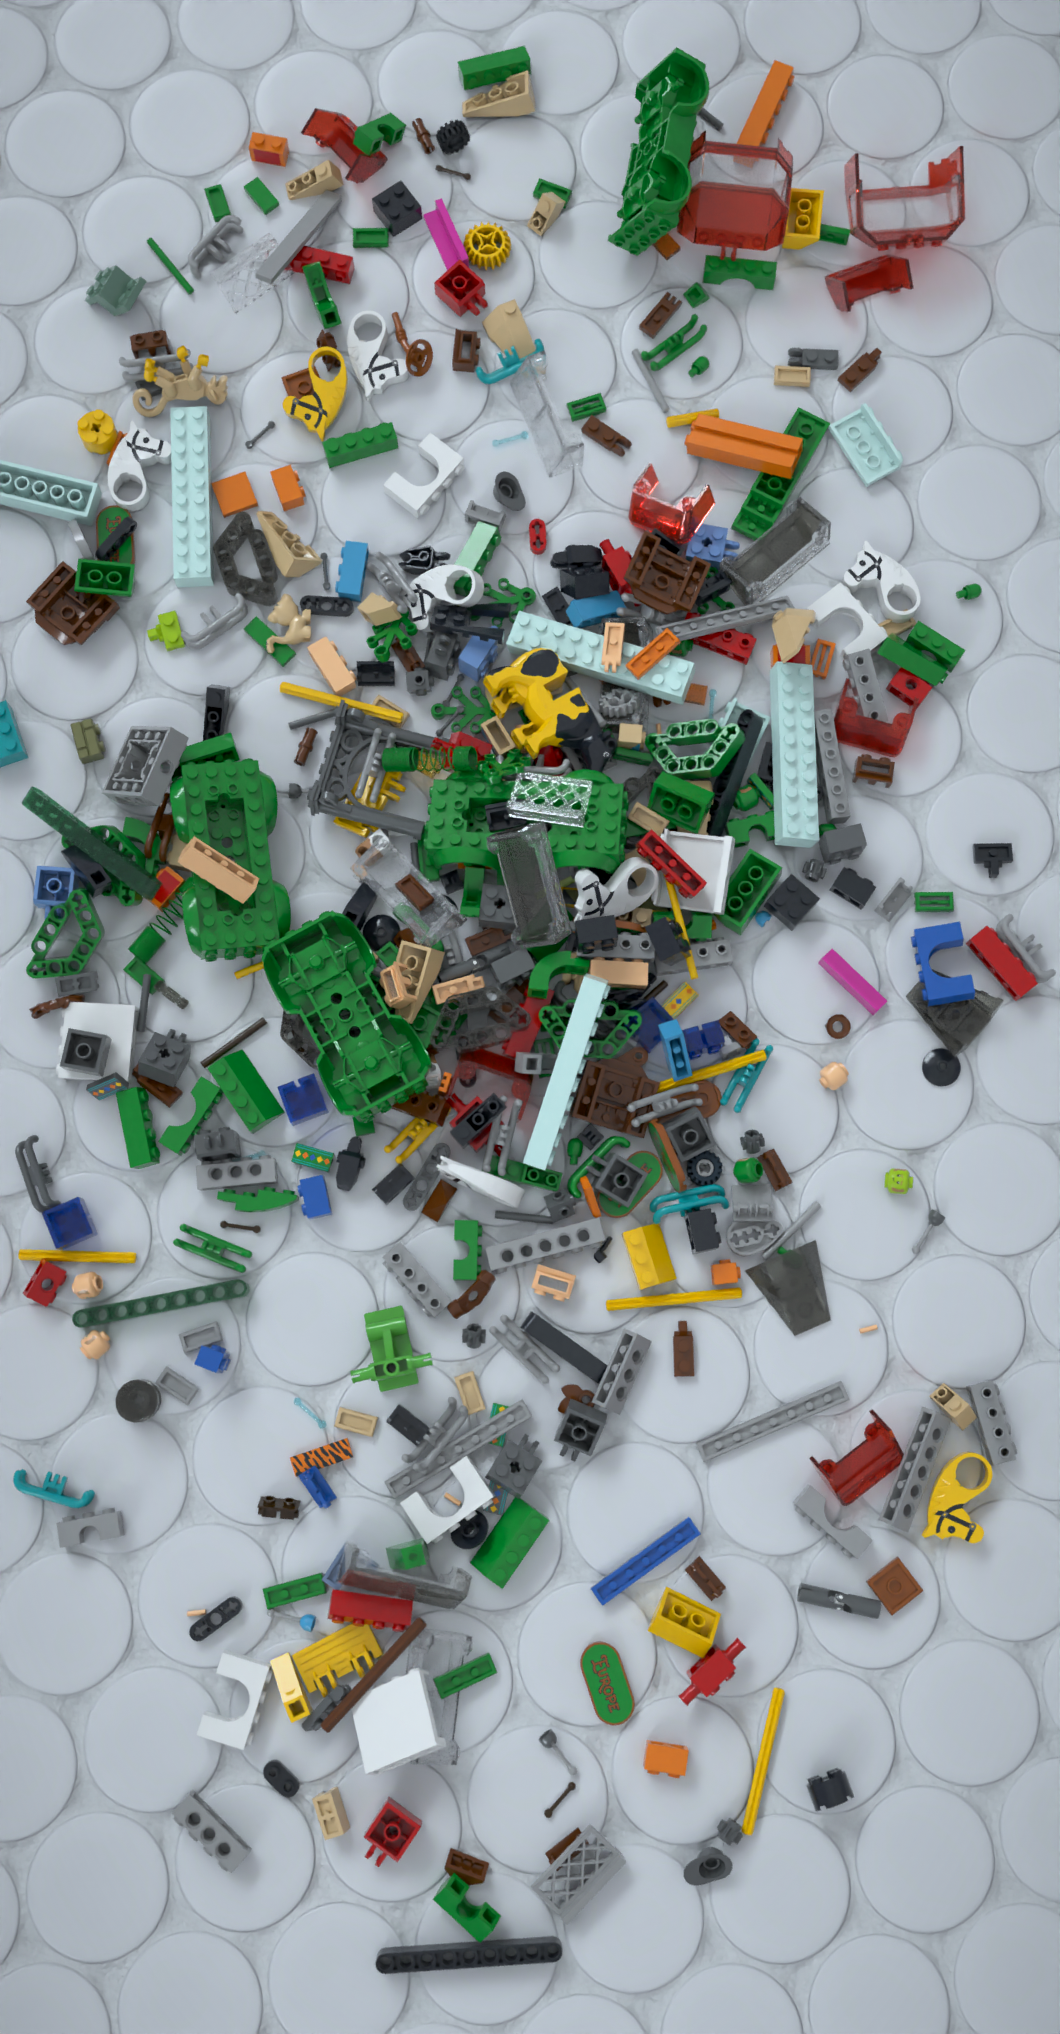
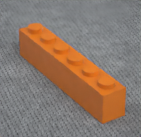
M774 60L735 145L734 158L752 165L755 158L759 159L762 152L761 145L766 143L769 136L767 132L769 129L772 130L775 123L774 117L780 113L782 107L780 103L785 101L788 94L787 88L793 84L795 78L793 75L794 67Z

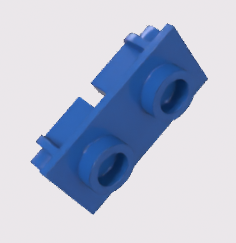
M316 1465L298 1475L319 1508H328L331 1505V1501L337 1498Z

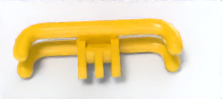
M414 1118L389 1145L384 1147V1151L391 1153L407 1136H410L414 1141L395 1158L396 1163L401 1164L428 1138L438 1125L430 1123L427 1126V1122L424 1119Z

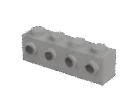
M870 649L843 656L844 660L842 663L844 670L848 672L849 678L847 682L849 688L853 691L852 701L858 710L857 720L859 725H862L863 729L888 722Z
M621 932L618 935L617 946L613 947L614 949L611 951L599 949L594 950V953L583 954V952L578 953L577 949V957L584 958L585 960L603 957L608 961H613L614 958H622L626 962H632L633 959H641L644 963H653L655 948L648 933L631 935L629 932Z
M724 937L715 938L712 942L695 941L694 944L690 945L696 970L729 966L733 962L730 940H724ZM655 951L654 966L656 976L689 972L686 959L673 966H669L660 962Z
M401 1242L382 1257L385 1260L382 1264L389 1272L394 1270L398 1275L395 1279L402 1287L407 1285L411 1290L408 1294L415 1302L419 1300L424 1305L421 1309L428 1317L432 1315L435 1318L452 1302Z
M988 1380L966 1386L972 1410L977 1417L975 1420L989 1464L994 1466L1017 1460L1015 1456L1017 1449L1009 1436L1011 1428L1005 1422L1003 1416L1005 1415V1408L998 1399L1000 1392L997 1384H994L993 1380Z

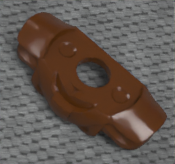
M73 994L41 1004L38 1003L29 1009L32 1012L31 1017L37 1019L51 1010L58 1008L66 1009L70 1002H85V995Z
M482 1270L477 1276V1281L458 1300L455 1299L448 1304L447 1309L451 1315L458 1319L481 1304L483 1298H485L496 1281L495 1276L487 1270ZM477 1291V1297L474 1300H469L470 1293Z

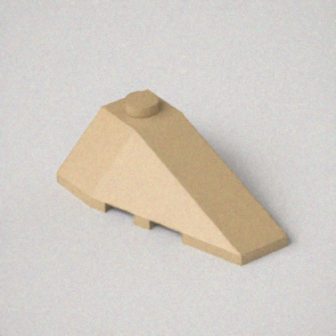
M515 299L498 305L482 321L489 339L493 343L495 342L504 354V350L507 349L509 354L512 355L511 347L514 346L519 359L536 350ZM539 361L521 370V372L526 377L542 372L543 367Z

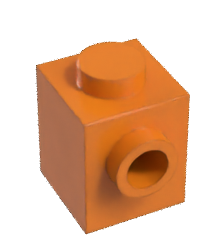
M730 1259L719 1260V1264L710 1266L712 1285L737 1283L738 1279L741 1278L740 1267H736V1262L731 1263Z

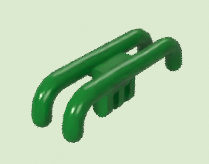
M693 314L690 321L684 327L650 352L643 351L641 353L642 360H651L665 350L668 353L666 357L658 363L655 361L650 363L652 371L662 369L700 341L706 334L707 326L705 324L701 325L700 330L683 343L684 335L698 321V315Z
M611 1136L606 1139L570 1176L567 1182L569 1193L575 1198L582 1196L578 1189V1183L580 1178L589 1173L585 1169L587 1165L594 1167L597 1171L601 1169L602 1165L597 1164L591 1159L593 1155L605 1161L604 1156L616 1144L623 1148H629L630 1142L620 1136Z
M186 1224L180 1225L182 1232L204 1241L200 1248L177 1238L173 1241L175 1246L240 1273L246 1271L244 1265L222 1257L226 1249L243 1257L251 1258L253 1254L250 1250Z

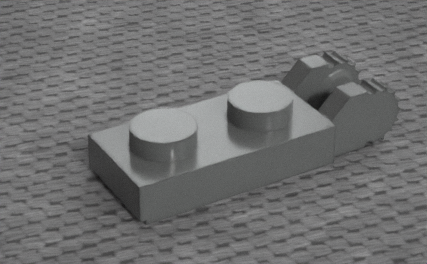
M790 348L788 350L789 356L802 357V359L790 358L788 360L789 366L811 367V369L822 370L838 369V350Z
M346 1684L335 1687L301 1724L302 1728L305 1731L319 1730L323 1720L351 1691V1686Z

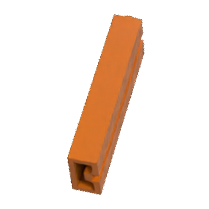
M698 414L697 419L692 422L690 435L687 434L685 445L687 446V454L791 479L803 450V438Z

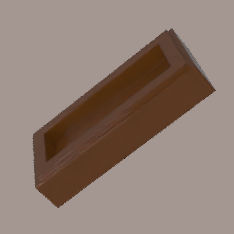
M411 874L395 883V887L419 912L434 902V897Z

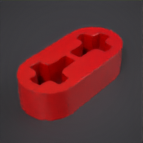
M533 519L529 524L530 550L536 555L543 554L546 550V526L541 519ZM535 525H539V534H536ZM536 540H540V548L536 547Z

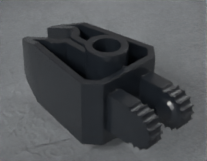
M569 545L565 547L563 552L553 554L550 565L556 569H566V566L569 565L579 567L587 562L599 566L603 559L602 551L593 545Z
M431 546L408 549L400 554L401 559L406 562H401L398 565L402 570L410 574L421 575L435 567L448 565L446 563H439V561L450 560V554L448 552H435Z
M636 989L609 992L607 998L603 999L615 1001L622 1010H639L647 1002L646 999L633 1001L637 995L644 992V990ZM606 1006V1013L608 1015L616 1013L614 1006Z
M358 1136L352 1137L347 1149H343L342 1152L339 1151L336 1161L339 1163L336 1174L338 1189L350 1191L357 1182L360 1169L364 1168L366 1158L364 1153H360L362 1140Z

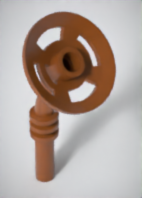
M394 312L392 313V318L396 328L395 335L397 342L401 344L406 353L407 370L413 376H423L432 364V347L424 339H418L409 345L399 314ZM418 344L424 345L425 349L417 348ZM425 355H427V357H426V362H425L424 366L422 367V365H423V363H424V361H425ZM410 366H415L417 371H413Z

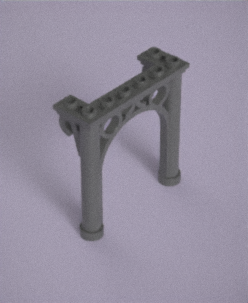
M341 700L340 705L336 706L334 711L336 729L331 731L329 741L331 744L325 750V763L320 765V778L315 781L313 789H309L307 794V800H309L308 808L311 810V815L315 816V814L324 813L413 836V839L421 840L425 829V822L362 805L355 799L349 789L348 773L355 757L362 750L370 746L376 728H380L382 731L379 743H387L389 734L394 732L396 734L395 745L416 747L418 751L425 747L428 753H430L431 744H435L432 743L435 737L371 721L365 718L364 712L355 708L348 709V704L345 703V700ZM361 734L371 736V738L363 741ZM351 736L356 737L359 744L353 748L346 747V739ZM442 738V739H440V740H443V741L449 743V740H450V739ZM341 747L346 755L341 759H337ZM334 768L339 771L340 777L331 778ZM334 784H340L344 789L338 796L330 792ZM347 797L352 805L341 801Z

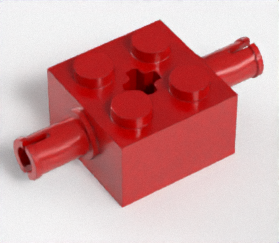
M609 539L602 541L599 544L605 554L602 559V569L609 571V585L613 591L617 590L620 596L623 593L633 594L630 584L623 579L632 559L629 551H625L623 546L614 549ZM634 603L635 607L640 606V604Z
M460 731L451 734L449 743L435 737L432 741L435 744H431V748L434 747L437 751L441 747L445 749V769L450 768L448 749L451 746L453 749L457 746H473L477 752V762L484 760V756L491 753L493 746ZM452 748L450 749V752H449V757H450L451 765H452V755H453ZM451 768L447 772L453 773L454 770Z
M453 1093L446 1102L458 1114L449 1122L450 1126L455 1128L483 1101L477 1096L469 1104L465 1105ZM492 1123L469 1144L476 1153L487 1145ZM495 1144L494 1151L500 1157L501 1150L498 1147L502 1149L503 1146Z
M738 1638L725 1651L714 1644L707 1651L704 1658H700L686 1672L692 1684L679 1695V1698L688 1706L699 1693H703L706 1697L715 1695L721 1688L719 1685L724 1680L729 1681L734 1676L736 1667L733 1664V1660L746 1649V1646Z

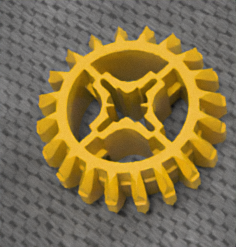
M489 221L487 225L481 222L479 227L474 225L473 229H469L463 246L473 266L477 264L479 269L483 266L485 270L488 267L494 270L495 265L500 267L501 262L505 263L506 258H509L511 239L507 231H503L502 226L497 228L496 222L493 225H490ZM497 241L501 244L500 249L496 245ZM475 243L478 245L479 248L477 251L473 247Z

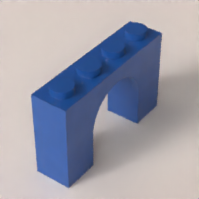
M960 921L914 929L911 944L912 948L916 947L917 954H914L915 963L920 965L921 970L918 972L919 982L924 985L922 997L923 1001L927 1000L928 1006L970 1000L975 997L971 974L945 978L934 973L929 965L931 956L937 951L963 946L964 938Z

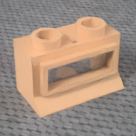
M395 961L393 965L380 972L381 978L379 982L385 989L386 996L384 999L389 1007L401 1009L416 1001L417 997L407 994L405 988L411 985V981L409 978L403 977L401 972L408 969V966Z
M538 1264L531 1288L535 1289L534 1293L545 1296L546 1293L554 1295L553 1299L564 1302L565 1299L569 1300L576 1276Z

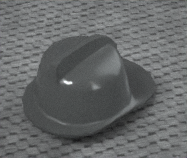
M500 472L495 478L493 488L495 499L511 510H522L525 507L526 501L517 478L509 472Z
M707 1847L700 1851L698 1857L685 1867L684 1879L690 1885L695 1886L720 1880L731 1873L733 1864L731 1859L718 1848Z

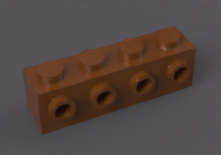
M426 1090L420 1094L414 1093L408 1096L409 1099L402 1104L396 1103L391 1106L393 1110L418 1119H424L440 1127H443L451 1107L446 1102L445 1097L437 1094L435 1097L430 1096Z

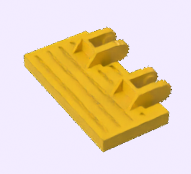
M401 772L385 773L380 793L375 803L370 802V796L376 780L374 777H368L363 796L358 799L355 797V792L361 777L360 774L351 793L362 805L382 811L388 799L395 802L400 800L398 795L389 792L390 788L405 792L406 788L402 784L391 780L399 781L403 774ZM346 798L344 803L352 805L348 798ZM336 817L333 821L335 825L364 838H367L370 831L376 832L379 829L378 827Z
M351 1623L292 1654V1658L308 1692L311 1693L319 1688L322 1696L325 1698L328 1695V1690L321 1677L327 1675L332 1688L335 1689L339 1685L332 1672L333 1670H335L337 1677L340 1678L353 1671L355 1667L359 1677L362 1678L365 1676V1672L358 1658L364 1655L367 1665L371 1669L375 1664L369 1651L371 1650L374 1658L383 1655V1652L370 1625L364 1624V1626L358 1627Z

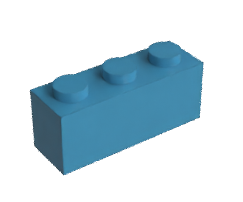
M346 541L345 547H342L341 558H343V562L338 567L340 580L336 581L335 592L338 593L339 597L361 602L366 574L365 565L368 562L369 556L368 543Z
M616 590L606 595L574 599L570 602L566 613L573 627L581 629L619 619L621 616L617 615L616 609L619 607L626 608Z
M677 1019L659 1024L658 1028L667 1067L674 1082L693 1076L684 1034Z

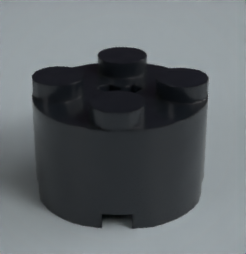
M834 1768L826 1772L828 1776L822 1778V1776L816 1775L807 1779L808 1784L806 1786L815 1811H821L820 1806L825 1805L826 1809L845 1803L848 1801L847 1796L854 1798L845 1771Z

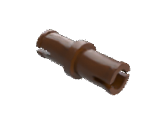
M416 118L417 125L414 120L412 122V126L417 134L416 138L421 143L425 154H431V150L434 152L435 147L430 139V133L425 128L423 120Z
M306 728L303 740L298 744L299 750L294 759L295 764L305 766L308 755L313 750L312 745L315 737L318 734L315 729Z

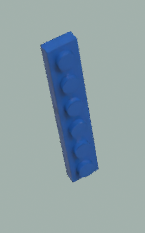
M688 1516L592 1586V1592L603 1606L701 1533Z

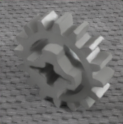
M621 688L611 689L612 692H605V696H600V700H598L600 712H603L604 716L609 714V717H613L616 715L617 718L627 716V713L632 714L633 710H637L640 705L638 693H635L634 690L629 691L628 688L625 690Z

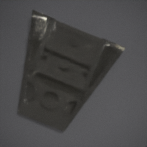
M932 969L934 973L941 977L952 978ZM920 982L906 995L907 1000L954 1057L968 1048L989 1024L1004 1001L1001 998L988 995L987 992L975 989L974 999L928 1006L927 1000L923 1001L922 989H924V985Z
M816 1240L745 1270L746 1274L766 1297L767 1301L776 1310L794 1336L831 1320Z

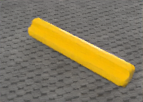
M715 408L669 416L666 418V424L668 428L692 424L693 420L697 419L698 414L719 418V410Z

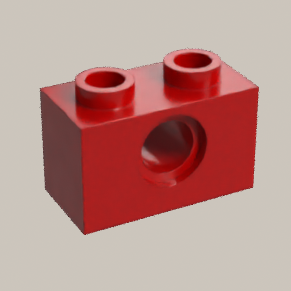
M902 667L886 688L887 691L914 710H917L932 689L927 681L920 679ZM910 684L914 689H908L906 685Z
M42 1258L23 1294L27 1298L47 1307L49 1303L55 1300L56 1290L59 1285L62 1286L65 1282L67 1271ZM45 1279H51L50 1286L42 1288V1282Z

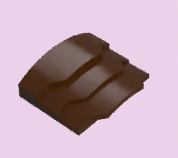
M644 531L623 579L630 584L634 598L652 609L667 615L678 610L690 612L711 564L697 556H694L690 562L658 546L661 538Z
M62 561L26 600V603L35 610L36 624L63 645L78 643L82 646L105 621H109L120 607L117 602L106 594L74 591L76 571Z
M602 1058L597 1062L587 1060L569 1116L618 1132L644 1138L648 1121L641 1123L638 1127L632 1126L631 1121L638 1116L652 1112V1104L638 1108L634 1112H629L627 1106L634 1101L657 1094L660 1082L648 1079L642 1067L613 1058Z

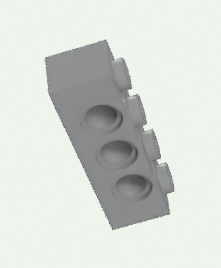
M271 1155L259 1156L258 1160H252V1157L240 1158L238 1162H232V1159L220 1160L221 1163L213 1164V1161L201 1162V1165L196 1166L197 1189L200 1191L278 1183L277 1162L275 1158H271ZM260 1166L261 1173L257 1176L252 1175L253 1167ZM241 1168V1175L237 1178L233 1177V1170ZM220 1169L222 1171L221 1178L214 1179V1171Z
M623 1329L592 1400L593 1403L619 1415L621 1414L652 1341L637 1333Z
M194 1790L187 1795L172 1813L175 1822L180 1826L184 1825L189 1830L190 1837L195 1841L199 1840L204 1845L203 1849L210 1856L214 1855L219 1860V1866L225 1871L229 1870L232 1873L252 1849ZM191 1814H198L201 1819L200 1822H193ZM212 1828L215 1831V1837L207 1836L206 1829ZM227 1843L230 1846V1851H222L220 1845Z

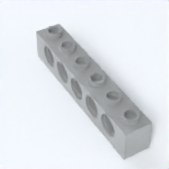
M832 709L814 711L816 763L820 786L823 789L822 798L827 824L846 823L851 815Z
M598 1217L493 1245L485 1249L491 1272L495 1271L496 1274L506 1272L507 1268L514 1266L515 1269L525 1267L526 1262L533 1261L534 1264L544 1262L545 1257L552 1256L553 1259L563 1257V1252L571 1251L574 1254L583 1251L582 1247L590 1246L591 1249L602 1246L601 1242L605 1241V1237ZM581 1231H585L589 1235V1239L585 1242L578 1239V1233ZM562 1236L570 1239V1244L567 1247L559 1244V1239ZM544 1241L551 1244V1249L548 1252L540 1249V1244ZM525 1246L532 1249V1255L529 1257H524L521 1254V1249ZM506 1251L511 1252L514 1256L510 1262H505L502 1259V1255Z
M925 1407L921 1408L880 1514V1521L909 1532L952 1419Z

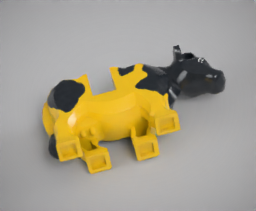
M544 648L530 650L522 654L509 666L493 669L485 676L483 684L492 697L496 696L503 688L500 696L492 699L491 707L499 719L504 718L507 708L512 703L517 702L523 706L525 715L531 721L529 724L522 725L521 728L514 729L511 733V738L519 750L525 747L531 758L535 759L538 756L539 750L548 745L577 748L580 750L586 769L603 772L604 767L617 749V741L611 737L612 733L610 730L602 731L591 707L584 700L579 687L553 701L551 692L562 687L568 670L562 665L554 651Z

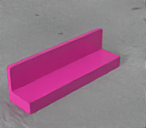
M442 198L435 201L436 210L424 214L423 218L445 267L448 270L459 259L469 267V257Z
M831 949L818 962L872 1015L887 1002L835 950Z

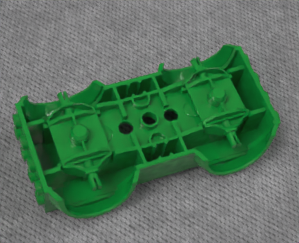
M677 47L642 78L636 87L635 98L641 103L640 114L634 119L636 124L641 123L639 127V143H631L630 145L632 147L625 184L621 193L623 204L622 208L617 211V217L622 218L624 221H622L620 229L612 235H608L609 242L636 256L646 251L653 243L655 244L657 240L678 225L679 211L687 204L692 192V178L687 167L691 157V145L694 141V129L697 125L696 117L706 104L709 96V79L705 72L706 64Z
M251 758L238 762L225 760L223 763L207 761L204 764L189 762L181 765V775L170 784L172 815L179 840L188 844L193 837H196L225 857L232 858L236 864L259 878L256 890L242 904L191 871L193 886L184 891L182 896L183 918L189 945L192 952L199 956L201 960L205 959L206 962L216 961L217 958L233 960L238 956L254 958L255 955L264 953V947L268 946L267 944L270 941L285 937L284 935L290 931L291 924L288 892L284 885L272 880L267 839L273 832L277 820L278 802L274 781L271 776L259 770L258 760ZM224 838H230L233 841V845L230 848L223 847L222 840Z
M476 767L474 771H454L446 780L434 779L433 786H430L429 795L432 799L431 803L428 804V815H430L429 821H426L428 836L424 839V849L427 850V857L430 858L432 865H435L439 870H442L443 865L451 863H464V866L478 864L490 867L493 870H498L502 864L548 865L551 872H555L556 869L561 867L578 866V869L586 867L598 868L613 875L621 863L625 861L624 846H626L627 839L625 828L628 826V817L626 816L629 810L628 791H624V784H615L609 776L599 771L589 769L575 770L569 772L559 782L501 780L497 784H488L486 779H484V772ZM523 799L527 824L533 826L532 830L524 831L522 829L524 826L513 828L510 831H489L485 805ZM544 823H550L552 829L544 832L541 830V826Z
M333 910L330 912L325 911L319 915L318 919L303 923L301 928L296 931H288L284 935L285 937L279 940L274 939L267 944L268 946L264 947L262 964L268 982L284 1011L289 1015H301L321 1052L316 1060L320 1078L330 1099L341 1115L355 1117L360 1123L363 1121L367 1123L375 1118L374 1115L379 1112L382 1114L392 1109V1105L396 1103L402 1104L409 1099L408 1096L414 1093L420 1094L427 1089L426 1086L429 1083L426 1077L432 1066L428 1051L419 1035L401 1015H391L370 978L377 965L375 956L365 937L347 916ZM335 993L342 995V1001L339 1004H334L331 1001V997ZM343 1010L351 1012L350 1017L346 1020L340 1018ZM352 1027L360 1028L361 1033L356 1038L351 1037L349 1034Z

